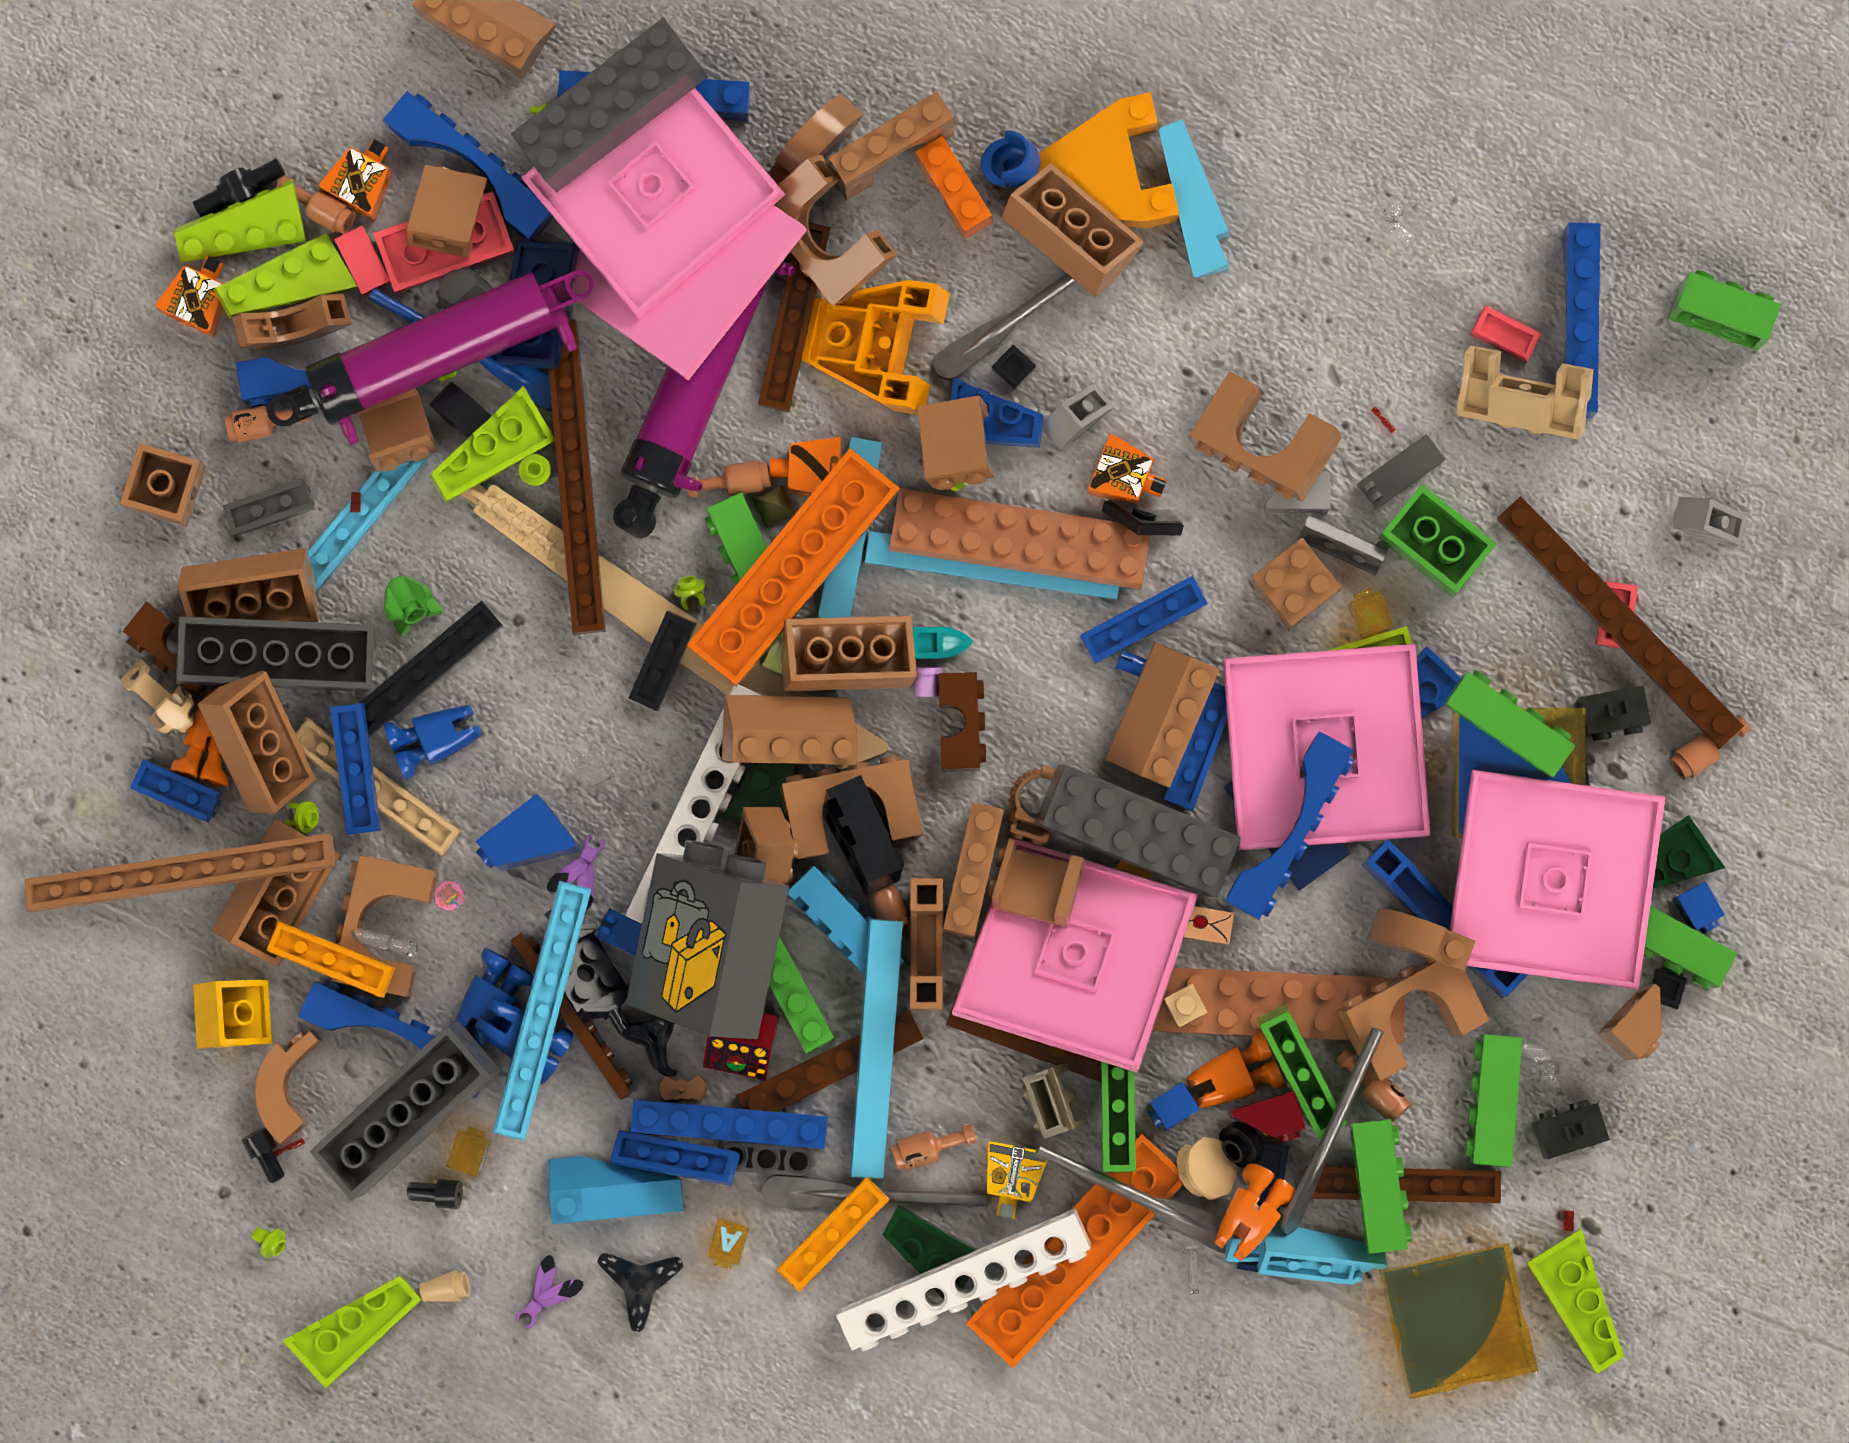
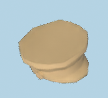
M1201 1137L1193 1145L1186 1144L1178 1151L1176 1161L1179 1178L1184 1186L1198 1197H1206L1209 1200L1224 1197L1231 1192L1238 1169L1236 1163L1230 1161L1223 1152L1222 1141L1210 1137Z

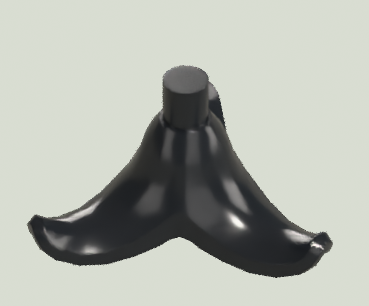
M660 1017L644 1022H628L631 1028L622 1033L621 1036L630 1042L643 1045L652 1067L664 1076H676L677 1071L669 1067L666 1057L667 1044L676 1023Z
M608 1253L601 1254L597 1260L599 1266L624 1291L630 1328L632 1331L637 1332L642 1331L646 1325L654 1293L684 1267L682 1260L676 1256L644 1265H638Z

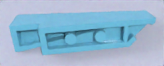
M1180 119L1161 127L1159 133L1171 184L1173 185L1192 274L1194 277L1199 278L1229 270L1227 260L1218 241L1229 236V232L1185 124Z
M1278 1222L1263 1241L1242 1261L1233 1256L1241 1239L1233 1235L1226 1244V1261L1258 1262V1274L1353 1285L1363 1280V1273L1373 1268L1384 1270L1387 1267L1385 1252L1366 1254L1365 1242L1300 1227L1293 1233L1286 1234L1282 1232L1281 1223Z

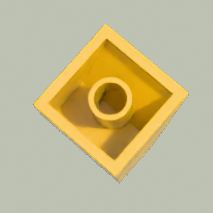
M268 979L213 981L193 984L197 1049L272 1044Z

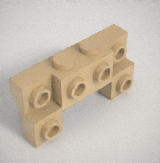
M1472 345L1464 353L1463 377L1457 402V416L1497 423L1504 428L1517 427L1527 429L1534 434L1547 433L1577 440L1581 438L1585 432L1587 403L1591 398L1593 369L1562 363L1557 370L1556 385L1499 374L1501 351Z

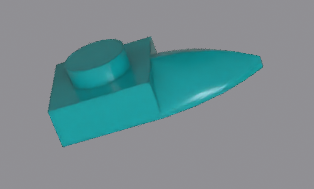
M943 626L912 627L915 659L953 657L965 651L973 643L969 636L954 628Z

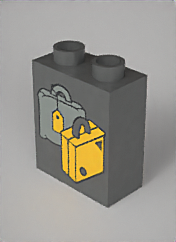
M687 840L683 855L656 853L626 1005L709 1037L758 1039L789 886L764 878L767 863L762 860L739 855H728L727 863H721L724 848L710 843Z

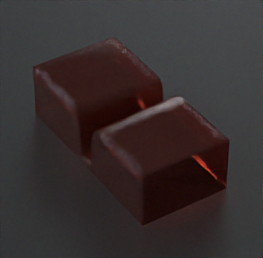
M351 492V513H361V492Z
M1564 1211L1563 1231H1574V1211Z

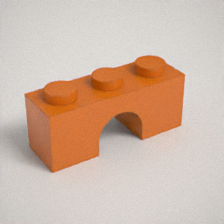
M943 135L915 151V160L931 186L934 185L942 196L949 215L964 239L992 223V214Z

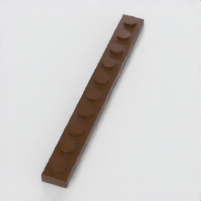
M576 319L569 320L570 323L568 324L574 335L577 349L568 352L563 344L559 369H548L572 633L574 635L606 632L578 325Z
M1521 496L1498 516L1497 520L1680 710L1716 744L1718 749H1721L1744 727Z

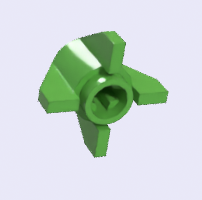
M410 576L394 577L389 581L385 589L383 611L389 621L394 620V626L400 636H406L412 626L411 624L420 621L426 615L436 616L441 615L443 612L439 603L431 597L432 594L428 587Z

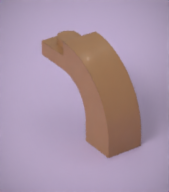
M839 94L820 108L790 139L775 158L776 163L768 172L769 176L779 185L807 158L820 154L824 156L836 144L850 135L864 114L842 94Z
M344 294L319 295L291 308L272 312L240 313L232 317L240 348L255 347L256 351L281 348L310 341L352 324Z
M1384 908L1377 910L1367 936V940L1392 950L1408 951L1462 972L1465 970L1475 944V940L1449 931L1438 924Z
M303 1031L298 1033L288 1043L291 1046L288 1051L282 1044L276 1043L265 1056L258 1071L255 1085L258 1113L266 1129L279 1144H286L308 1124L289 1098L288 1080L294 1067L322 1042L313 1031H309L307 1034Z

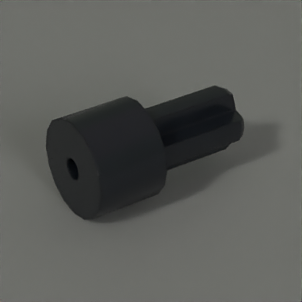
M266 1127L249 1134L241 1140L250 1158L257 1157L270 1183H274L285 1176L272 1150L277 1145Z
M439 1179L437 1184L424 1182H409L407 1197L410 1201L433 1202L436 1208H460L463 1196L461 1181Z

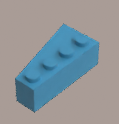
M813 866L788 890V896L865 976L869 919L872 918L868 916L864 919L857 911L860 905L848 893L842 895L834 887L838 882L826 869L820 872ZM902 949L900 953V966L904 963V960L901 958L904 954Z

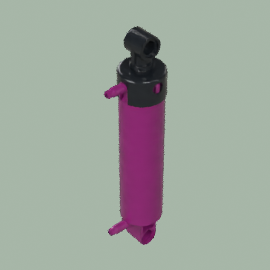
M782 262L774 272L791 276L794 274L795 269L793 266ZM769 279L689 380L667 366L638 436L634 439L620 472L621 476L636 485H631L628 498L617 504L613 513V521L616 526L633 537L642 539L653 532L656 525V516L653 512L661 499L659 495L677 498L682 488L697 492L702 490L703 485L701 482L687 476L692 465L691 461Z
M577 270L538 286L531 272L345 352L333 354L305 367L311 389L305 384L271 399L267 407L268 417L275 425L286 427L318 414L317 407H320L326 421L330 425L339 423L345 438H347L350 445L358 443L359 439L350 418L352 415L555 328H557L567 351H574L577 349L564 308L591 295L594 289L593 278L586 271ZM584 276L589 281V289L584 294H576L572 291L570 283L574 277ZM282 401L290 403L293 408L292 416L287 420L278 418L275 412L276 406Z

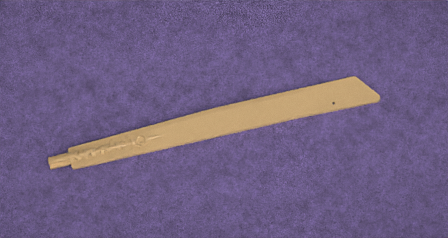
M494 484L488 490L478 485L461 494L476 505L473 510L475 514L568 582L563 530ZM599 555L604 609L649 643H653L664 615L668 610L697 623L691 639L703 626L695 618ZM687 647L680 664L726 695H730L734 684ZM759 661L739 684L760 695L811 696L805 691L784 692L783 677L763 667ZM856 724V763L887 752L888 744ZM831 764V765H833L834 767H836V768L839 769V770H842V769L847 768L848 765H851V764Z

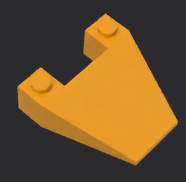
M1151 92L1117 100L1039 153L1040 168L1038 172L1048 164H1053L1126 227L1147 229L1178 221L1179 211L1172 184L1141 190L1129 141L1131 136L1154 132L1157 129L1158 121Z
M905 280L860 289L845 302L834 306L822 297L816 298L802 361L894 412L918 415V406L927 404L930 385L917 376L903 375L914 320L944 324L950 293L935 283Z

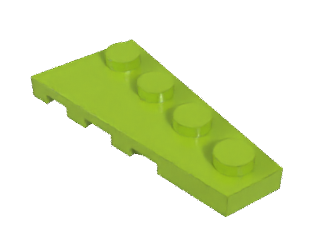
M288 180L282 186L270 191L269 189L256 194V197L242 203L236 202L229 205L227 209L221 212L208 214L175 228L174 236L181 262L205 259L207 256L217 257L305 242L306 233L294 180Z
M1578 1229L1526 1262V1265L1595 1374L1600 1373L1624 1357L1612 1318L1605 1303L1602 1288L1599 1285L1594 1270L1595 1267L1591 1255H1589L1582 1229Z
M400 1275L282 1341L326 1389L410 1312L422 1298Z

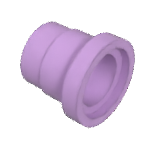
M916 666L915 696H939L938 673H943V667Z

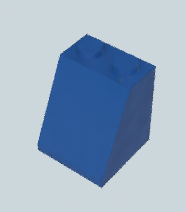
M538 794L534 795L476 840V843L480 846L476 853L482 861L490 868L495 866L501 871L574 854L581 850L574 838Z

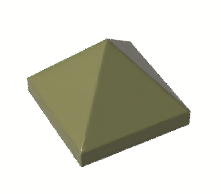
M782 485L753 498L766 527L795 514Z

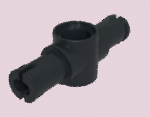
M277 158L254 170L250 168L246 170L243 167L237 168L219 179L221 184L216 186L217 189L192 203L198 215L204 217L225 206L228 207L236 202L242 203L256 197V194L262 191L261 187L286 174Z

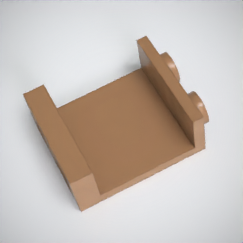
M425 165L406 229L407 244L470 258L473 229L483 195L488 193L487 178L474 172L462 173L453 171L442 165Z
M418 387L358 413L371 452L369 458L377 472L392 471L397 469L400 464L412 460L421 461L428 458L430 454L437 452Z
M980 395L918 406L925 479L932 488L947 490L953 488L954 484L964 482L968 484H981L986 481L985 479L995 477L994 470L990 467L987 460L983 418L988 417L987 405Z
M1009 839L1006 849L1001 848L996 863V867L1000 868L998 877H992L988 888V896L992 897V908L1067 927L1084 871V857L1071 854L1068 863L1016 850L1015 840Z

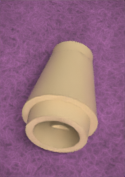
M453 1270L420 1283L422 1301L462 1302L463 1298L470 1295L467 1274L464 1271L458 1272Z

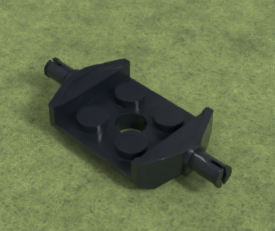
M551 909L544 914L548 920ZM582 924L564 995L579 1018L584 1020L598 1018L607 1020L610 1018L618 1034L621 1035L631 1028L620 1012V1007L627 999L630 984L626 985L601 943L595 937L594 933L598 930V926L596 924ZM577 969L587 971L590 975V981L585 982L581 980L577 975Z

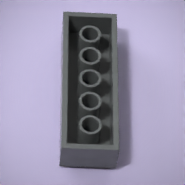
M663 17L522 124L511 135L545 182L557 193L707 79L708 76Z
M179 617L176 684L223 686L254 673L266 671L274 688L370 692L372 689L374 625Z
M1057 765L1034 825L1208 897L1219 896L1241 839L1237 835L1068 765Z
M460 1021L447 1025L309 1152L350 1201L365 1195L501 1070Z

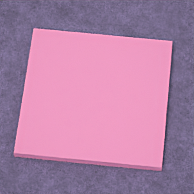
M696 88L668 107L557 193L545 182L535 167L531 168L521 177L639 320L786 195Z
M773 205L640 320L580 250L575 271L582 270L589 273L594 281V289L589 297L577 303L689 380L807 229L803 224ZM584 276L574 277L572 291L576 294H584L589 289V281Z
M1415 644L1223 658L1236 835L1241 837L1238 851L1279 848L1289 836L1300 814L1304 797L1302 759L1319 731L1353 749L1350 757L1355 760L1346 776L1339 775L1334 784L1339 787L1338 792L1331 804L1327 802L1323 804L1319 812L1323 815V818L1315 832L1308 831L1303 840L1308 845L1431 836Z
M1471 770L1449 931L1475 940L1466 966L1639 989L1665 796Z
M1016 838L1013 839L1015 840L1016 850L1069 863L1071 857L1069 854ZM1084 859V871L1067 927L993 909L991 901L953 1007L952 1015L1138 1073L1197 900V893Z

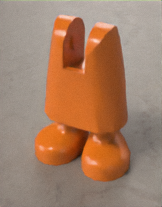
M209 690V692L206 694V696L204 697V699H205L208 695H210L213 691H212V690ZM198 708L193 718V724L188 729L183 744L189 746L183 757L172 762L170 771L181 776L197 779L200 771V760L204 751L209 754L199 778L209 784L228 788L230 778L222 768L223 757L200 708Z
M1262 1030L1254 1033L1251 1046L1240 1053L1236 1046L1205 1063L1185 1078L1189 1087L1203 1084L1209 1079L1213 1082L1215 1090L1205 1092L1194 1099L1199 1108L1215 1106L1256 1094L1255 1085L1268 1083L1275 1089H1281L1286 1086L1275 1060H1271L1250 1072L1247 1069V1066L1273 1057Z
M1251 1163L1247 1164L1242 1172L1248 1188L1246 1190L1242 1188L1237 1189L1225 1212L1214 1242L1220 1248H1223L1233 1235L1241 1239L1233 1254L1240 1261L1245 1259L1269 1234L1281 1218L1277 1209L1280 1206L1288 1207L1296 1192L1288 1182L1283 1179H1277L1270 1188L1265 1201L1260 1206L1257 1205L1259 1197L1273 1180L1274 1173L1265 1167Z

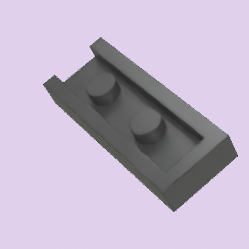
M1426 434L1361 480L1356 486L1364 493L1372 504L1373 509L1377 510L1446 459Z
M301 478L223 505L231 536L236 537L315 510V503L310 496L311 490L307 486L306 480Z
M1308 516L1297 539L1303 538L1309 546L1375 576L1389 548L1385 541H1379L1375 546L1311 516Z

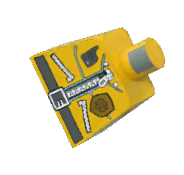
M988 1141L987 1194L999 1196L997 1216L1015 1219L1018 1200L1032 1202L1047 1161L1034 1156L1036 1150Z

